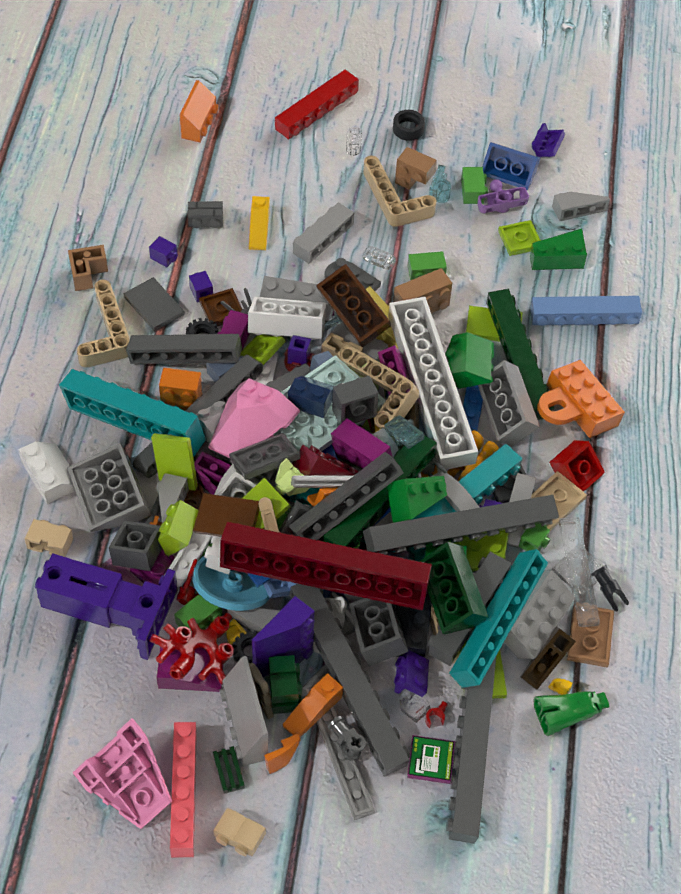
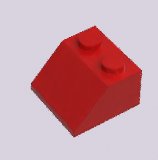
M574 440L549 462L554 473L558 471L583 492L605 473L589 441Z

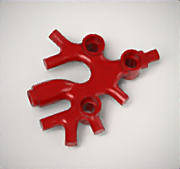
M226 613L224 616L216 617L205 630L198 626L195 618L187 621L190 629L186 626H180L175 629L171 624L167 623L163 630L170 635L169 639H164L155 634L150 638V642L162 647V651L156 657V661L161 664L174 650H178L181 656L170 667L169 673L173 679L179 680L184 678L192 669L195 661V649L203 648L209 654L210 661L198 674L199 679L205 680L210 673H214L220 684L223 685L222 681L226 675L222 665L233 656L234 649L230 643L218 645L217 639L229 629V621L232 619V616Z

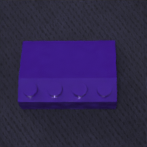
M296 596L252 639L253 663L260 671L262 677L269 675V657L294 655L295 663L300 664L304 659L310 658L314 652L315 611Z

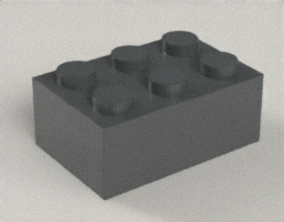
M367 598L349 604L360 651L369 666L408 652L395 604Z

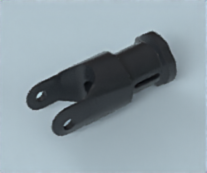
M607 565L591 573L600 584V590L614 611L618 612V607L613 600V593L619 595L624 604H629L616 579H612L607 571Z

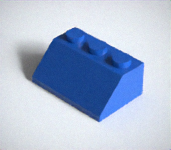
M490 142L482 166L483 174H486L488 178L497 179L516 187H524L528 190L541 158Z

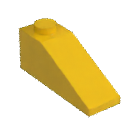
M252 196L249 250H266L270 197Z

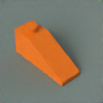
M326 674L313 686L282 726L292 735L298 733L299 737H301L342 699L343 686L329 674Z

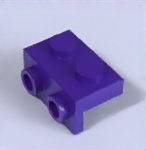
M542 123L535 139L532 141V149L536 156L555 157L565 137L564 129L548 130L546 123Z
M408 650L404 655L399 656L395 663L394 692L399 694L406 689L423 697L427 694L429 660Z

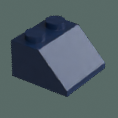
M305 376L296 377L287 392L288 400L300 411L324 418L332 403L333 386Z

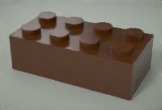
M347 264L316 285L319 293L361 347H364L391 327L390 320Z

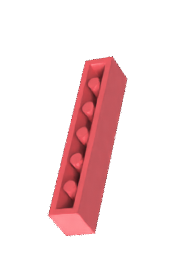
M174 722L170 830L171 858L194 857L196 722Z

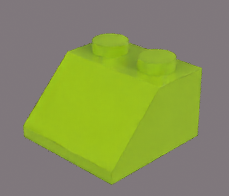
M181 500L168 507L166 520L159 529L161 533L158 541L168 556L188 546L199 511Z

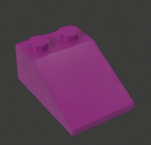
M203 648L195 649L194 665L182 679L175 680L169 673L170 667L181 656L178 650H174L163 663H158V689L220 692L222 688L214 673H210L205 680H201L198 677V674L210 661L209 654Z

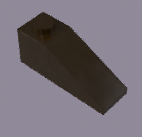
M556 626L536 658L531 659L520 677L534 689L538 690L576 641Z

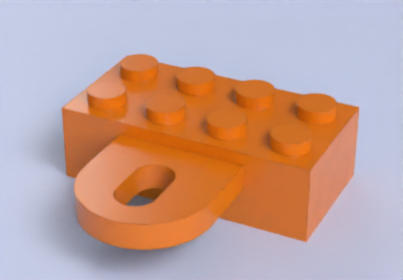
M581 359L551 371L546 383L550 391L540 397L537 405L539 414L547 422L555 425H564L576 421L589 438L618 427L625 413ZM561 405L563 409L554 412L549 410V407Z

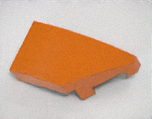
M298 733L281 740L282 748L264 755L269 774L289 764L300 742Z

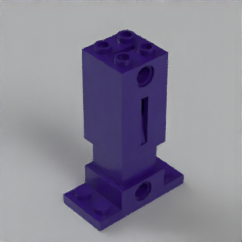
M52 553L50 559L46 560L42 576L38 577L35 583L41 607L110 628L112 623L130 628L132 635L136 636L135 639L138 642L137 649H139L140 658L148 660L155 645L150 642V638L153 634L159 636L178 591L176 571L167 569L165 576H161L159 585L145 581L143 586L123 581L122 574Z

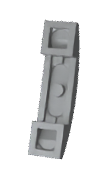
M440 471L432 476L445 477L447 490L445 498L457 512L480 508L466 489L451 475ZM486 533V534H481V538H483L484 536H486L487 533Z
M517 473L509 502L531 499L536 477ZM519 527L517 531L509 533L507 545L518 548L523 527Z

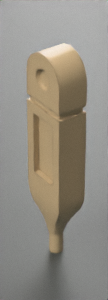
M263 497L259 501V508L265 530L279 532L272 502L269 498Z

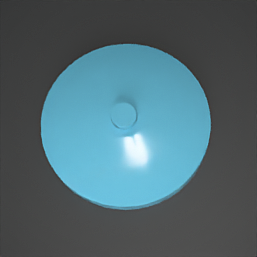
M204 556L197 562L194 568L193 584L195 589L205 600L215 606L228 610L246 611L261 607L270 599L264 585L257 588L245 572L230 570V573L226 574L206 567L207 558H204Z

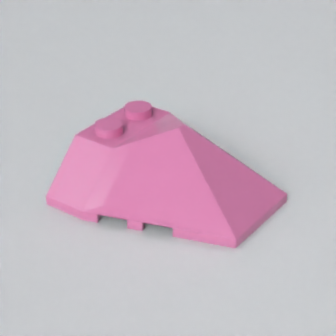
M247 379L228 398L208 447L230 458L229 454L274 437L273 434L281 428L285 429L291 424L300 410L280 391L252 379Z
M132 718L116 732L117 736L95 756L83 762L73 774L86 791L96 794L103 799V803L107 806H113L119 811L120 815L142 829L172 802L148 738Z

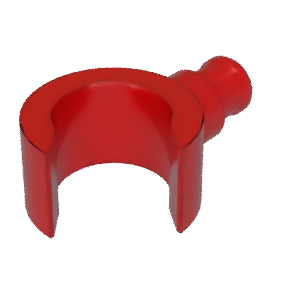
M442 701L441 705L437 708H431L427 711L425 723L429 728L431 726L429 717L432 715L439 716L442 725H444V712L448 706L445 701Z

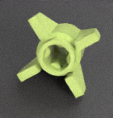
M287 458L279 466L275 480L277 484L275 489L282 496L285 494L292 496L306 492L309 488H294L291 485L292 476L304 475Z

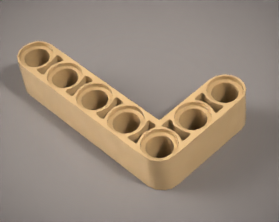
M372 155L364 159L363 174L391 226L398 227L425 220L435 215V197L425 195L401 202L379 159Z
M99 280L95 283V293L109 337L86 342L77 347L78 361L82 367H92L128 357L126 349L130 339L111 284L107 280Z
M349 345L342 347L339 351V358L350 369L364 377L370 375L375 384L391 392L375 416V424L380 429L384 428L388 434L393 433L418 399L419 390L406 377Z

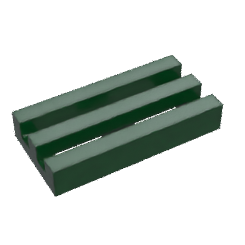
M234 746L229 747L227 750L225 748L221 749L219 752L213 751L223 793L244 789L245 785ZM230 754L239 782L238 785H235L227 755ZM219 757L224 759L231 787L226 786Z

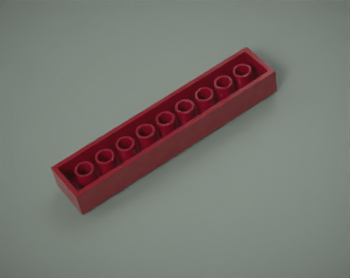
M226 523L220 540L221 568L423 610L432 564L238 523Z

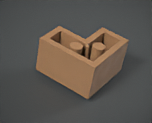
M406 147L397 158L395 183L409 190L416 181L426 185L436 172L437 160Z
M104 245L68 250L75 291L92 289L91 275L108 272Z

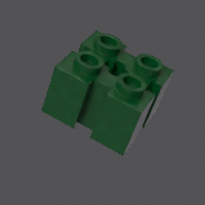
M294 655L269 657V679L273 714L292 713L302 701V686L299 677L300 666L299 663H295Z

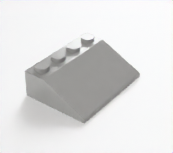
M121 443L67 467L91 532L119 527L124 520L138 522L151 516L128 453Z
M243 656L223 679V689H220L222 702L226 701L228 708H225L227 721L231 720L233 727H230L232 740L236 739L238 746L235 747L237 759H241L243 766L265 761L264 755L268 754V732L247 656Z

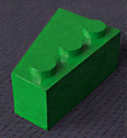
M581 228L532 243L530 252L532 270L584 269L587 251L583 230Z
M444 476L402 479L387 485L393 523L411 520L447 496Z

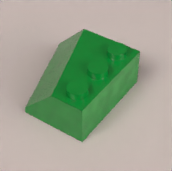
M468 332L453 335L445 356L456 387L462 389L492 383L493 377L491 372L493 371V365L491 360L494 356V343L491 340Z

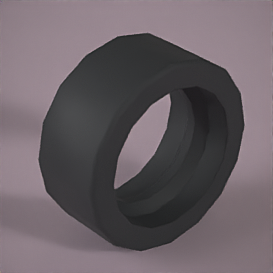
M414 110L399 111L393 119L394 134L405 141L418 139L424 132V117ZM403 122H413L418 126L412 129H407L399 124Z

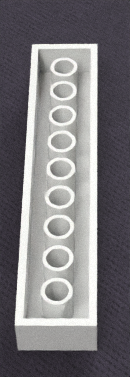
M426 297L389 303L388 318L398 349L403 353L410 381L419 390V397L416 403L419 404V413L426 435L437 442L436 460L446 470L476 464L478 449Z

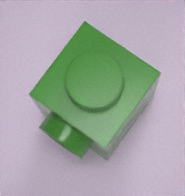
M541 523L535 524V528L525 530L521 536L519 547L525 551L545 549L550 542V538H548L550 529L546 526L541 527Z

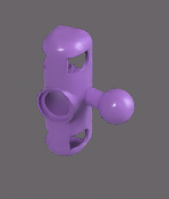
M495 179L490 183V190L493 193L483 194L478 197V209L483 214L495 211L506 213L510 208L526 205L529 200V194L524 187L502 190V182ZM516 191H520V198L514 199L513 196ZM486 197L488 205H482L481 200Z

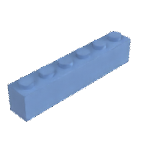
M639 296L532 297L530 313L532 325L540 326L639 324L642 308Z

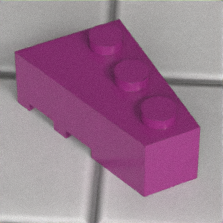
M348 419L344 420L331 433L332 445L334 446L337 458L361 468L366 467L384 452L392 456L389 445Z
M201 452L194 462L197 482L210 494L214 495L222 477L231 465L204 452Z

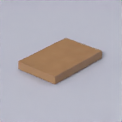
M574 603L570 637L576 642L567 653L568 661L608 668L614 610Z

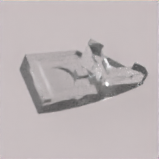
M404 689L400 692L399 702L401 711L417 723L431 709L430 704L411 691Z

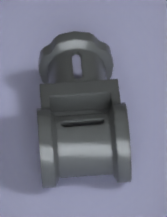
M338 716L327 727L339 739L337 744L342 749L343 756L350 761L357 760L361 755V751L365 748L366 741L354 728L350 729L344 722V716Z

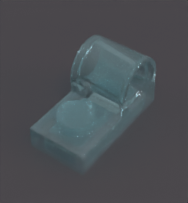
M442 165L438 166L429 188V195L435 197L438 203L448 202L451 192V183L446 180V166Z
M400 415L384 425L386 432L396 443L397 447L403 444L410 449L425 439L423 432Z

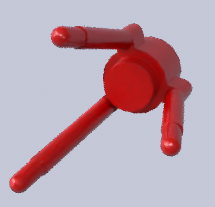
M197 559L193 560L188 577L183 586L180 587L176 598L182 605H186L199 595V593L195 594V588L189 586Z

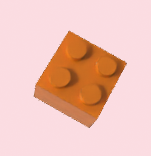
M163 367L159 383L160 400L167 405L177 406L183 411L187 410L202 396L201 372Z

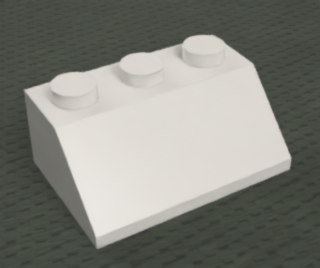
M35 441L18 449L22 464L46 504L75 492L67 469L69 464L57 444Z

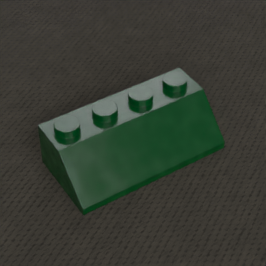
M446 542L419 561L432 564L427 591L442 634L474 628L489 618L463 546Z

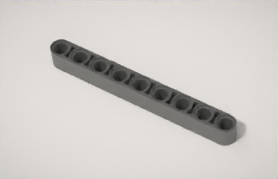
M249 355L243 356L185 411L197 414L200 410L212 406L215 402L223 401L227 403L228 398L241 383L247 379L255 380L260 376L263 371V364ZM152 442L133 461V467L148 478L153 477L158 472Z

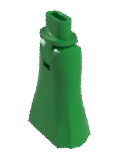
M583 691L564 695L535 696L533 699L535 712L546 736L601 713L602 709L609 708V702L604 692L596 694L595 691Z

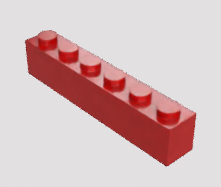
M344 69L275 117V130L288 140L296 136L300 131L322 118L323 115L345 102L346 99L355 95L359 90V79Z

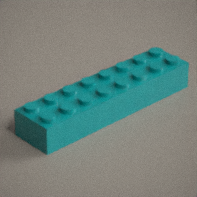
M71 369L59 384L69 409L151 441V436L154 433L188 437L191 441L193 457L206 441L199 417L193 412L183 411L177 406L167 405L161 400L151 399L145 394L135 393L129 388L119 387L113 382L109 383L99 377H93L83 371L79 372Z

